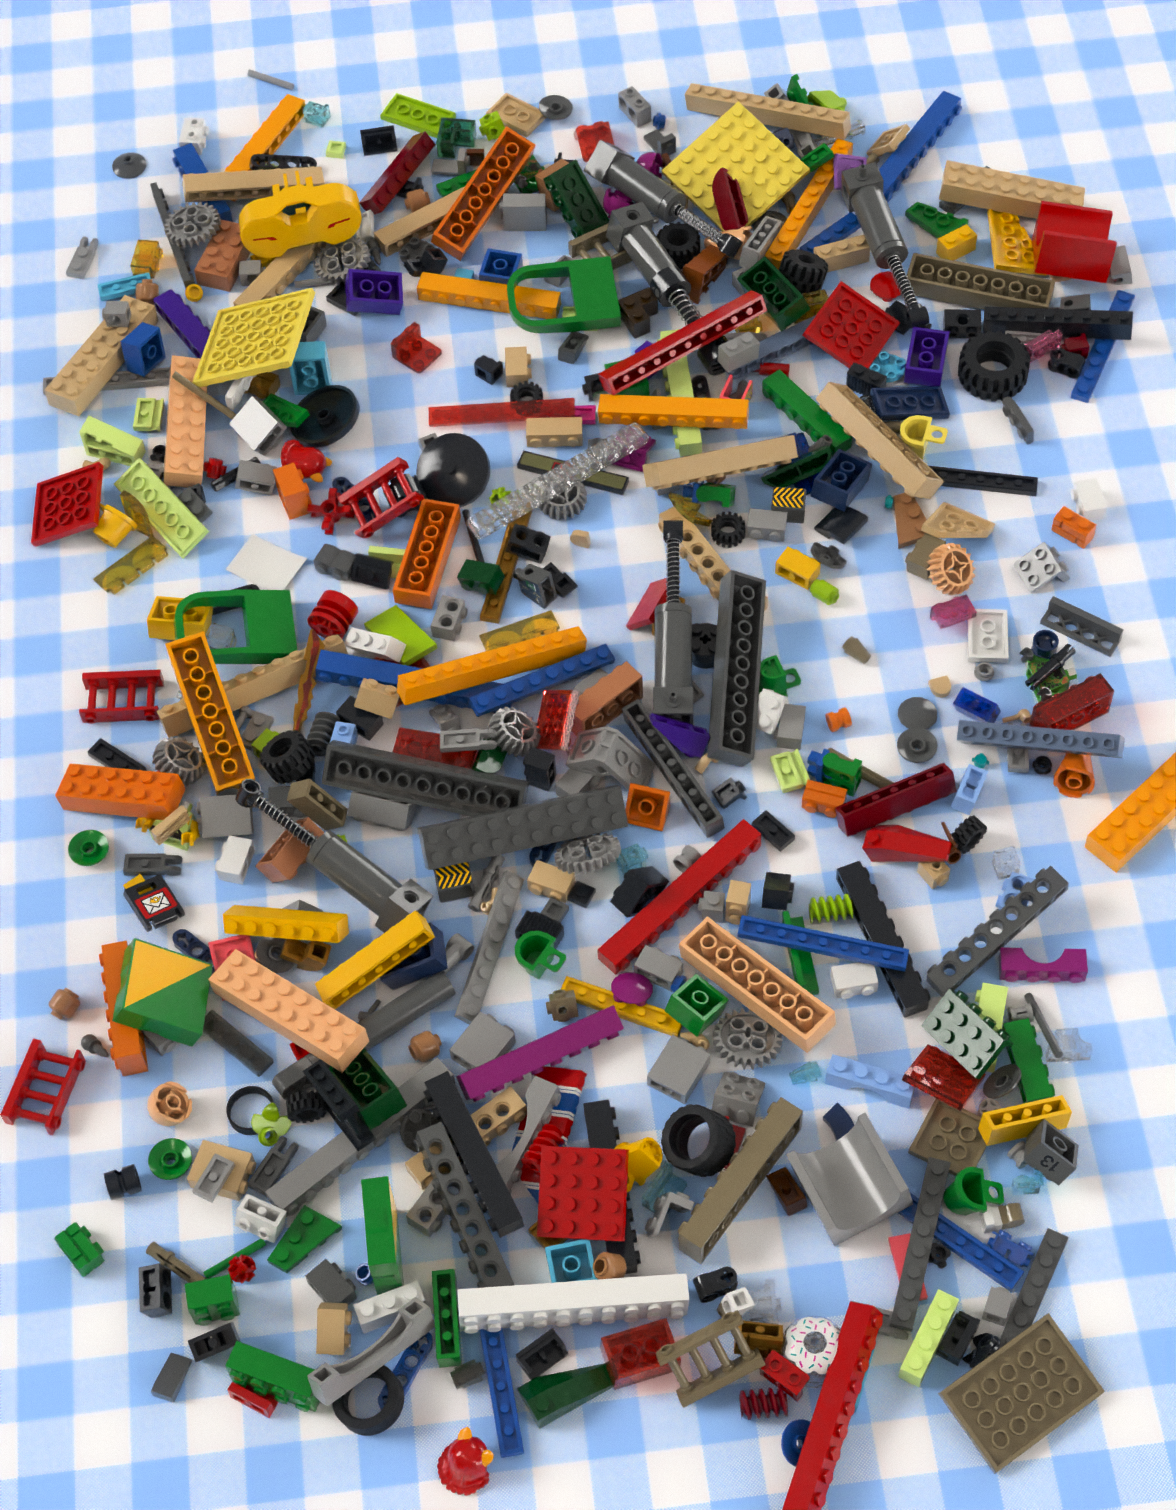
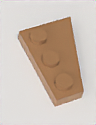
M904 492L893 496L898 549L915 544L918 539H921L925 532L921 531V528L927 520L915 497L912 498Z

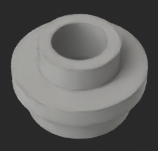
M981 662L975 667L974 675L980 681H989L994 676V669L991 664Z

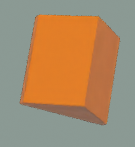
M630 783L625 808L628 823L663 831L671 807L670 792Z

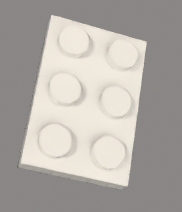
M968 608V662L1008 663L1007 610Z

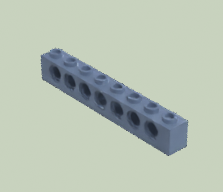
M959 720L957 741L964 744L1123 758L1125 738L1118 734Z

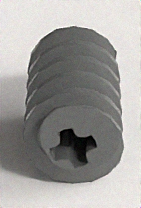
M319 712L315 715L307 741L314 749L316 756H326L327 745L330 743L336 721L340 722V718L333 713Z

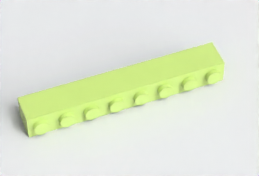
M677 330L660 331V339H657V341ZM686 355L662 369L663 378L667 379V381H664L665 392H669L667 397H694ZM672 426V433L677 436V438H674L675 449H679L680 457L702 453L700 428Z

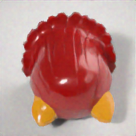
M288 440L284 443L281 450L282 466L294 463L297 469H301L304 479H312L318 483L323 482L322 474L324 469L332 464V460L325 457L319 449L304 447L298 440Z
M468 1426L463 1428L459 1432L457 1439L444 1449L437 1464L441 1484L446 1485V1489L451 1490L452 1493L464 1494L465 1496L475 1494L476 1490H480V1488L488 1484L490 1473L487 1472V1466L494 1458L492 1451L487 1450L486 1445L480 1438L472 1437V1432Z

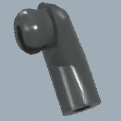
M746 380L740 381L737 391L729 395V398L741 399L748 382Z

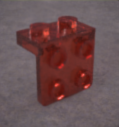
M598 121L589 126L581 125L573 133L575 140H578L584 162L589 161L600 140L615 145L609 121Z
M415 321L390 343L392 358L418 374L422 373L442 354L440 348L421 337L420 325Z

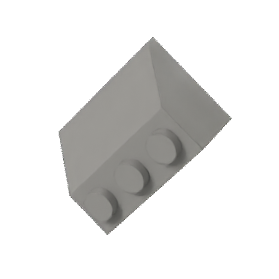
M352 791L347 816L353 817L356 821L367 820L373 822L376 826L387 825L392 826L393 830L403 831L411 825L418 805Z

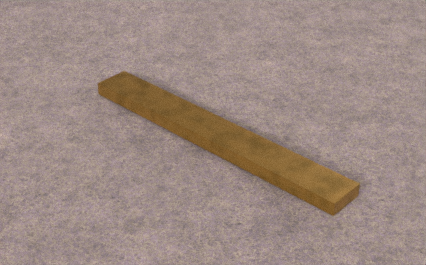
M516 495L496 561V565L500 566L505 578L496 595L486 594L480 614V621L497 624L500 622L519 556L505 552L514 524L528 527L535 498Z

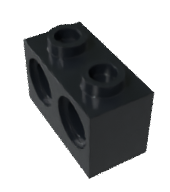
M514 524L505 552L541 564L546 555L551 536L541 531L527 528L524 525Z
M160 1263L139 1267L140 1312L150 1318L172 1314L171 1270Z

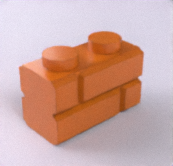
M1063 506L1055 515L1051 530L1084 549L1093 539L1097 524Z
M807 780L801 808L810 813L820 812L824 813L827 817L835 818V807L846 803L848 789Z

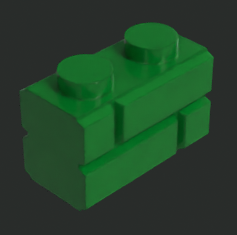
M74 1222L65 1231L63 1230L56 1235L54 1239L80 1275L85 1277L93 1269L104 1263L105 1260L101 1255L104 1253V1250L97 1241L95 1243L91 1242L89 1238L92 1235L85 1225L80 1227L77 1222Z

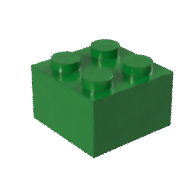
M696 973L671 995L664 1011L698 1037L722 1015L729 999Z
M230 1274L184 1284L188 1311L195 1325L206 1326L216 1320L229 1321L234 1319L235 1316L240 1315L237 1290Z

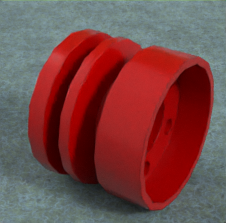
M326 590L323 592L317 602V606L314 607L307 621L311 629H314L313 631L326 639L332 635H339L343 639L349 629V625L352 624L359 611L357 605L348 596L335 590Z

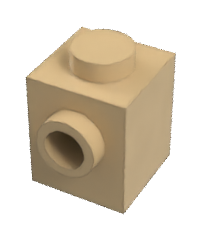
M918 862L917 872L930 888L934 889L948 882L950 868L945 862Z

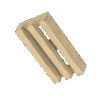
M184 806L178 807L151 830L153 839L159 846L190 821L188 811Z

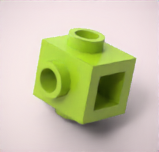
M498 111L486 114L479 119L481 124L479 130L482 136L486 135L488 141L499 138L505 129Z

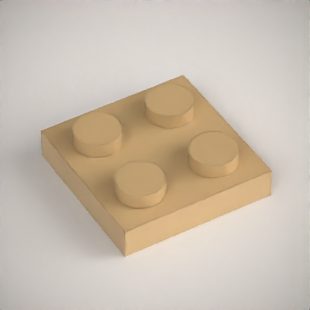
M907 123L884 131L866 154L870 156L871 153H875L880 157L887 152H894L898 148L899 142L906 138V134L910 130Z

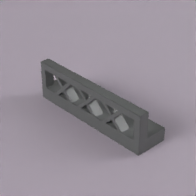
M1055 596L1049 601L1048 610L1040 621V624L1109 657L1112 656L1121 642L1124 629ZM1051 614L1058 617L1059 622L1053 623L1047 619ZM1072 624L1076 626L1077 630L1070 631L1066 629L1065 625ZM1089 632L1094 635V638L1087 639L1083 633ZM1108 641L1113 645L1108 649L1103 647L1101 642Z

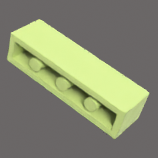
M983 982L981 990L977 989L975 1002L979 1003L978 1006L983 1010L982 1014L992 1018L997 1023L995 1026L998 1029H1002L1008 987ZM997 1058L986 1072L993 1073L995 1071Z
M940 1289L937 1290L900 1367L899 1378L920 1387L936 1350L955 1314L959 1302L958 1298Z

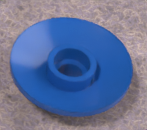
M798 1419L792 1421L787 1425L782 1434L781 1448L783 1455L794 1467L797 1465L810 1425L808 1420Z

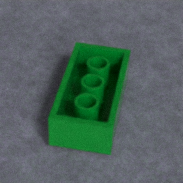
M236 1341L225 1365L234 1383L244 1388L246 1386L254 1388L253 1391L261 1396H266L267 1393L275 1396L274 1399L282 1404H287V1402L295 1404V1407L303 1412H308V1410L316 1412L320 1401L313 1396L307 1377L315 1369Z

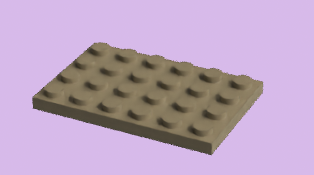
M1048 1313L938 1394L995 1474L1105 1391Z

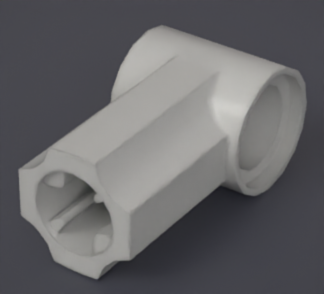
M459 933L454 934L447 942L445 951L448 969L443 970L445 975L460 960H466L474 950V945Z

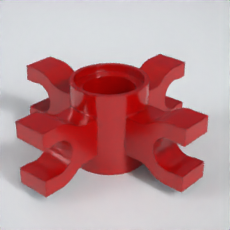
M329 488L328 500L323 501L320 506L308 504L307 512L311 513V517L324 516L321 529L325 530L326 535H333L334 523L338 522L341 517L354 519L355 515L353 510H351V505L338 506L339 500L337 497L341 494L337 493V488Z

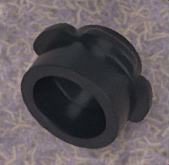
M1039 756L1033 761L1032 768H1034L1037 774L1042 775L1051 772L1052 762L1048 757Z

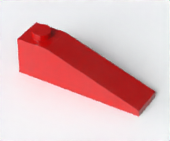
M878 825L867 831L862 849L871 862H947L952 843L900 825Z

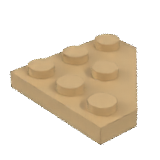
M943 502L923 523L921 531L937 538H987L993 532L996 524Z

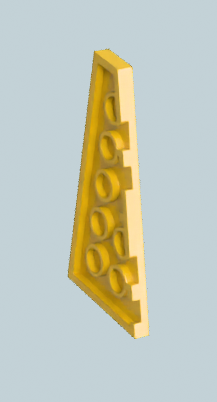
M987 209L994 269L1047 276L1046 274L1034 272L1032 241L1025 228L1020 226L1018 216Z

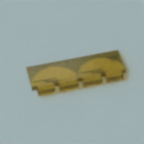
M152 535L93 578V580L107 593L111 591L115 595L125 588L123 581L129 585L140 577L138 570L144 574L155 566L152 560L159 563L168 556L167 548Z
M552 610L486 632L479 635V638L485 650L489 651L540 637L541 635L558 632L560 626Z

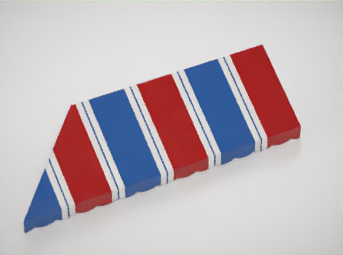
M542 1066L543 1071L534 1076L558 1085L561 1093V1100L557 1106L553 1107L551 1111L552 1116L548 1124L554 1125L563 1133L561 1138L565 1141L564 1145L566 1146L587 1074L582 1070ZM527 1114L519 1124L512 1151L524 1132ZM523 1165L520 1180L538 1203L540 1173L534 1172Z

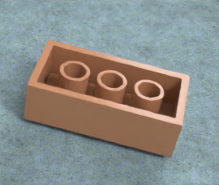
M220 220V230L216 231L217 235L211 237L212 239L209 241L194 272L198 285L231 292L239 276V261H247L251 252L245 248L241 241L239 223Z
M627 661L622 665L616 666L613 672L600 678L598 683L587 688L582 695L572 699L567 704L568 728L577 736L580 731L605 727L622 714L621 708L637 699L641 700L643 698L642 675Z

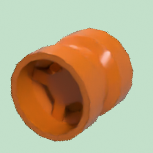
M846 707L839 709L838 712H829L825 715L831 732L838 731L841 727L847 728L852 725L851 717Z

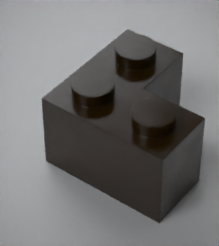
M648 287L618 300L621 320L634 339L650 333V317L658 314V299Z

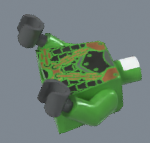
M1025 647L1020 652V655H1023L1021 661L1023 663L1028 662L1026 670L1027 679L1050 660L1034 655L1033 651L1028 647ZM1063 667L1058 668L1033 691L1039 705L1048 701L1058 703L1067 694L1069 681L1077 679L1074 667L1065 670Z

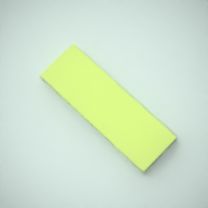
M138 458L114 483L116 488L183 559L210 532L141 458Z

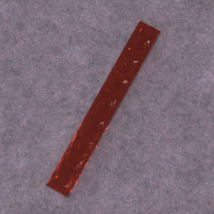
M575 398L428 407L430 427L526 421V418L576 417Z

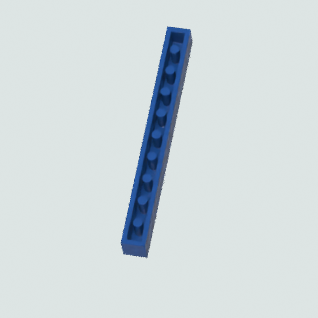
M943 90L907 134L906 138L898 145V148L880 167L879 171L884 180L883 194L886 201H890L895 190H899L903 180L909 177L912 169L918 166L920 159L926 156L929 148L935 145L937 138L943 135L945 128L952 124L956 115L960 114L962 110L960 97Z
M321 649L316 665V680L360 688L363 678L374 679L378 683L392 685L397 688L398 675L423 668ZM491 681L430 698L427 701L472 709L468 702L469 697L500 686L502 683ZM512 704L507 705L505 707L511 708Z

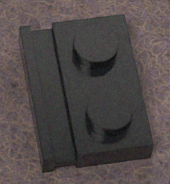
M356 553L351 581L389 589L391 569L394 562Z

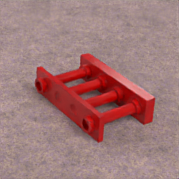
M396 457L337 497L340 504L352 506V510L361 526L354 531L355 535L364 539L371 537L375 531L408 509L418 506L420 501L425 499L422 494L416 491L412 492L403 474L409 468L407 461ZM394 477H397L406 495L399 502H397L388 484ZM379 487H382L391 505L383 513L373 495L374 491ZM364 497H367L376 516L368 523L358 505L359 501Z
M161 669L82 673L84 687L86 690H89L87 709H79L83 723L160 720L157 714L159 707L154 706L156 687H164ZM148 687L146 706L135 707L136 688ZM128 688L127 707L115 708L116 690ZM98 689H109L107 708H96Z
M33 1038L0 1114L5 1124L13 1125L15 1120L20 1117L45 1124L44 1127L48 1134L53 1136L55 1130L61 1125V1116L77 1077L85 1067L86 1060L81 1050L77 1049L74 1057L70 1058L46 1052L42 1041ZM47 1060L70 1067L66 1076L62 1077L38 1071L40 1061ZM35 1079L62 1085L57 1096L30 1090L29 1087L32 1080ZM30 1098L53 1104L49 1116L22 1109L21 1106L24 1099Z

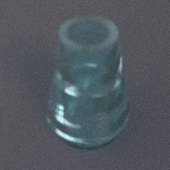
M808 1061L790 1072L789 1076L792 1084L795 1085L818 1081L822 1074L817 1061Z

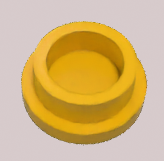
M190 284L185 290L186 298L191 302L201 300L203 296L202 288L197 284Z

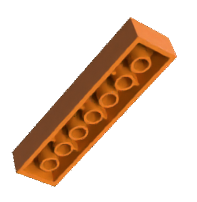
M506 126L433 233L431 243L461 261L498 207L500 201H502L503 194L508 192L516 176L520 174L533 155L536 145Z

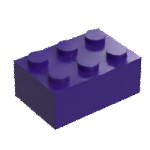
M348 269L345 279L346 311L400 315L403 306L402 273Z
M913 327L905 367L904 383L941 386L949 331Z

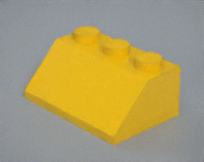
M156 596L147 617L149 638L175 640V611L178 604L184 598ZM212 606L193 607L184 613L183 626L185 637L204 631L205 637L208 639L211 631Z

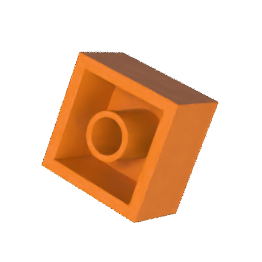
M294 463L273 469L277 491L289 520L309 514L310 512H307L308 504H312L308 494L310 493L306 482H303L304 478L301 469H297Z

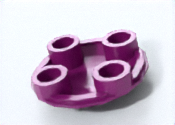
M626 972L619 974L613 979L611 991L616 1002L644 1006L653 993V985L644 975Z

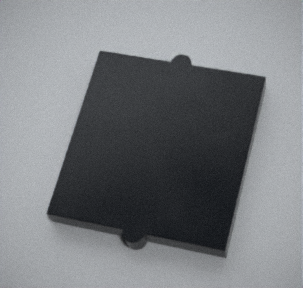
M896 300L889 308H886L885 312L900 322L895 330L904 335L910 329L906 317L907 307Z

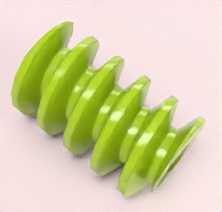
M847 893L844 894L843 900L839 894L835 896L834 900L831 895L827 896L826 902L820 896L818 903L812 897L808 904L811 924H813L814 918L817 919L818 923H821L822 917H825L826 921L829 922L830 916H833L834 920L838 921L839 915L842 916L843 920H846L847 914H849L851 919H853L852 902Z

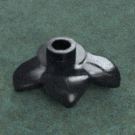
M989 1333L973 1337V1344L976 1348L963 1357L962 1360L970 1364V1368L975 1367L1000 1348V1339Z

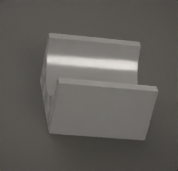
M866 1112L857 1116L858 1119L854 1127L834 1143L809 1153H797L793 1150L786 1154L796 1177L834 1246L913 1205L909 1188Z

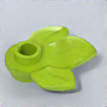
M274 1102L268 1104L263 1109L261 1115L253 1114L251 1120L252 1129L258 1134L259 1142L268 1147L276 1144L279 1137L289 1131L292 1123L288 1119V1115L280 1116ZM269 1131L270 1136L266 1139V1133Z

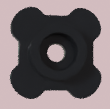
M157 445L153 448V454L150 455V459L164 463L165 446Z
M932 1243L928 1263H934L940 1269L945 1268L947 1265L946 1260L951 1255L950 1250L944 1245Z

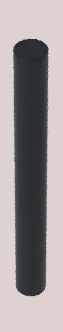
M468 509L462 511V515L476 561L485 562Z

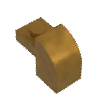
M285 939L280 958L297 964L296 968L306 971H318L326 965L332 946L320 941H309L306 944L296 939Z

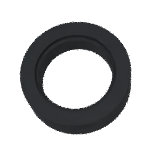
M385 1365L366 1378H378L387 1385V1402L378 1414L366 1419L356 1418L351 1415L348 1400L353 1388L332 1403L337 1418L350 1431L358 1435L371 1436L387 1430L396 1422L402 1412L404 1405L402 1384Z

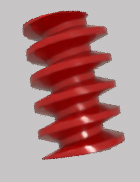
M544 1124L542 1130L538 1133V1137L530 1145L529 1151L521 1159L522 1163L528 1169L540 1173L541 1146H563L565 1141L561 1138L563 1136L561 1130L554 1125Z

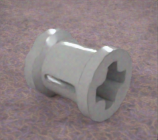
M1030 1003L1018 1008L1008 1007L1009 1022L1029 1018L1030 1022H1034V1014Z

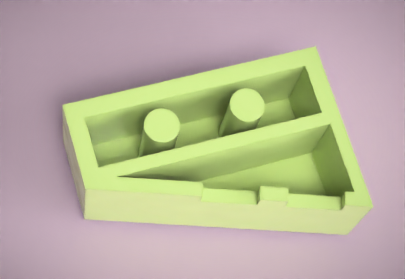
M89 415L79 431L86 455L100 459L109 458L111 462L131 466L138 458L142 459L146 452L142 439Z

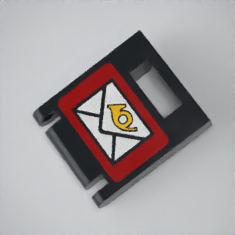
M161 874L124 890L123 896L147 932L152 931V925L157 929L177 920L178 916L181 918L185 915L182 906ZM152 887L153 889L144 894H138V892L143 891L147 888Z

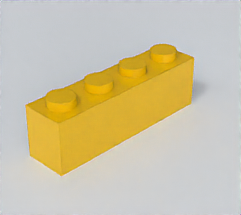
M1063 1095L983 1112L978 1130L986 1145L990 1146L1027 1137L1043 1119L1047 1120L1058 1130L1067 1128L1072 1111Z

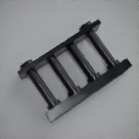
M321 1059L303 1070L306 1078L325 1101L327 1112L357 1151H360L376 1140V1137L357 1114L359 1111L357 1104Z

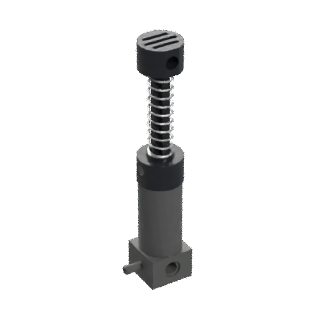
M643 202L612 210L606 233L607 238L617 253L623 250L627 252L663 307L675 306L674 310L678 311V316H682L681 320L685 321V326L703 317L688 296L691 291V284L652 230L653 224L658 223L659 218L657 216L653 217ZM721 336L699 348L697 352V357L710 375L715 376L726 372L718 362L719 345L728 341L725 336Z

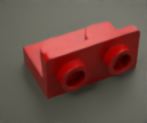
M772 1350L764 1360L766 1365L759 1368L760 1375L776 1387H781L784 1393L786 1391L788 1396L798 1402L803 1395L804 1386L810 1380V1376L775 1350Z

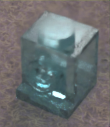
M309 101L303 107L306 123L323 128L331 117L329 104L321 105Z
M636 843L622 849L619 858H616V862L623 875H625L630 869L647 867L646 859L649 857L645 847L640 848L639 844Z

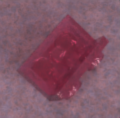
M1059 329L1053 333L1051 330H1047L1025 344L1030 354V363L1060 346L1063 334Z
M966 594L932 606L930 619L932 621L936 620L940 629L974 618L977 612Z

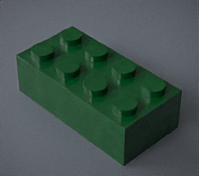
M763 257L737 278L745 293L752 290L763 296L767 312L764 314L781 332L810 310L804 296L766 257Z
M363 1048L343 1073L332 1066L328 1068L359 1108L357 1114L370 1130L381 1125L407 1106L398 1087L365 1048Z

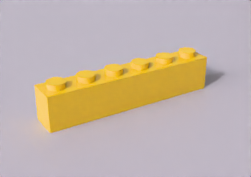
M233 905L223 913L224 932L226 934L339 943L349 934L347 914Z
M415 910L384 934L374 939L362 950L356 952L347 961L341 963L336 969L323 976L322 979L315 983L323 1003L333 1009H337L435 938L426 918Z

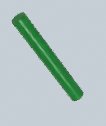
M260 1238L204 1271L205 1277L210 1279L231 1266L229 1262L235 1256L239 1257L241 1254L249 1256L266 1246V1243Z

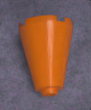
M1065 754L1054 775L1053 782L1054 786L1059 788L1061 794L1079 798L1082 797V794H1090L1092 792L1095 778L1091 755Z

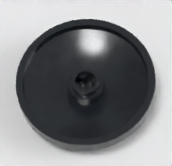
M329 385L321 387L308 394L298 403V406L306 409L310 415L299 427H290V430L295 439L306 447L319 448L333 444L344 437L355 425L360 412L359 401L354 393L345 386Z
M448 433L435 438L424 448L418 459L416 475L428 499L459 504L461 508L474 502L484 492L490 478V461L485 449L476 440L465 434Z

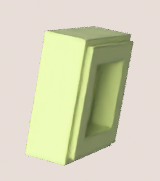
M329 140L326 157L343 159L346 142Z

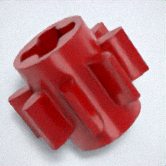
M209 458V462H204L203 471L207 472L206 477L217 479L220 475L223 476L226 473L227 466L223 465V460Z
M241 1254L239 1257L235 1256L229 1262L231 1266L228 1268V1271L233 1281L243 1284L245 1281L249 1282L255 1276L253 1273L256 1270L255 1262L251 1257Z

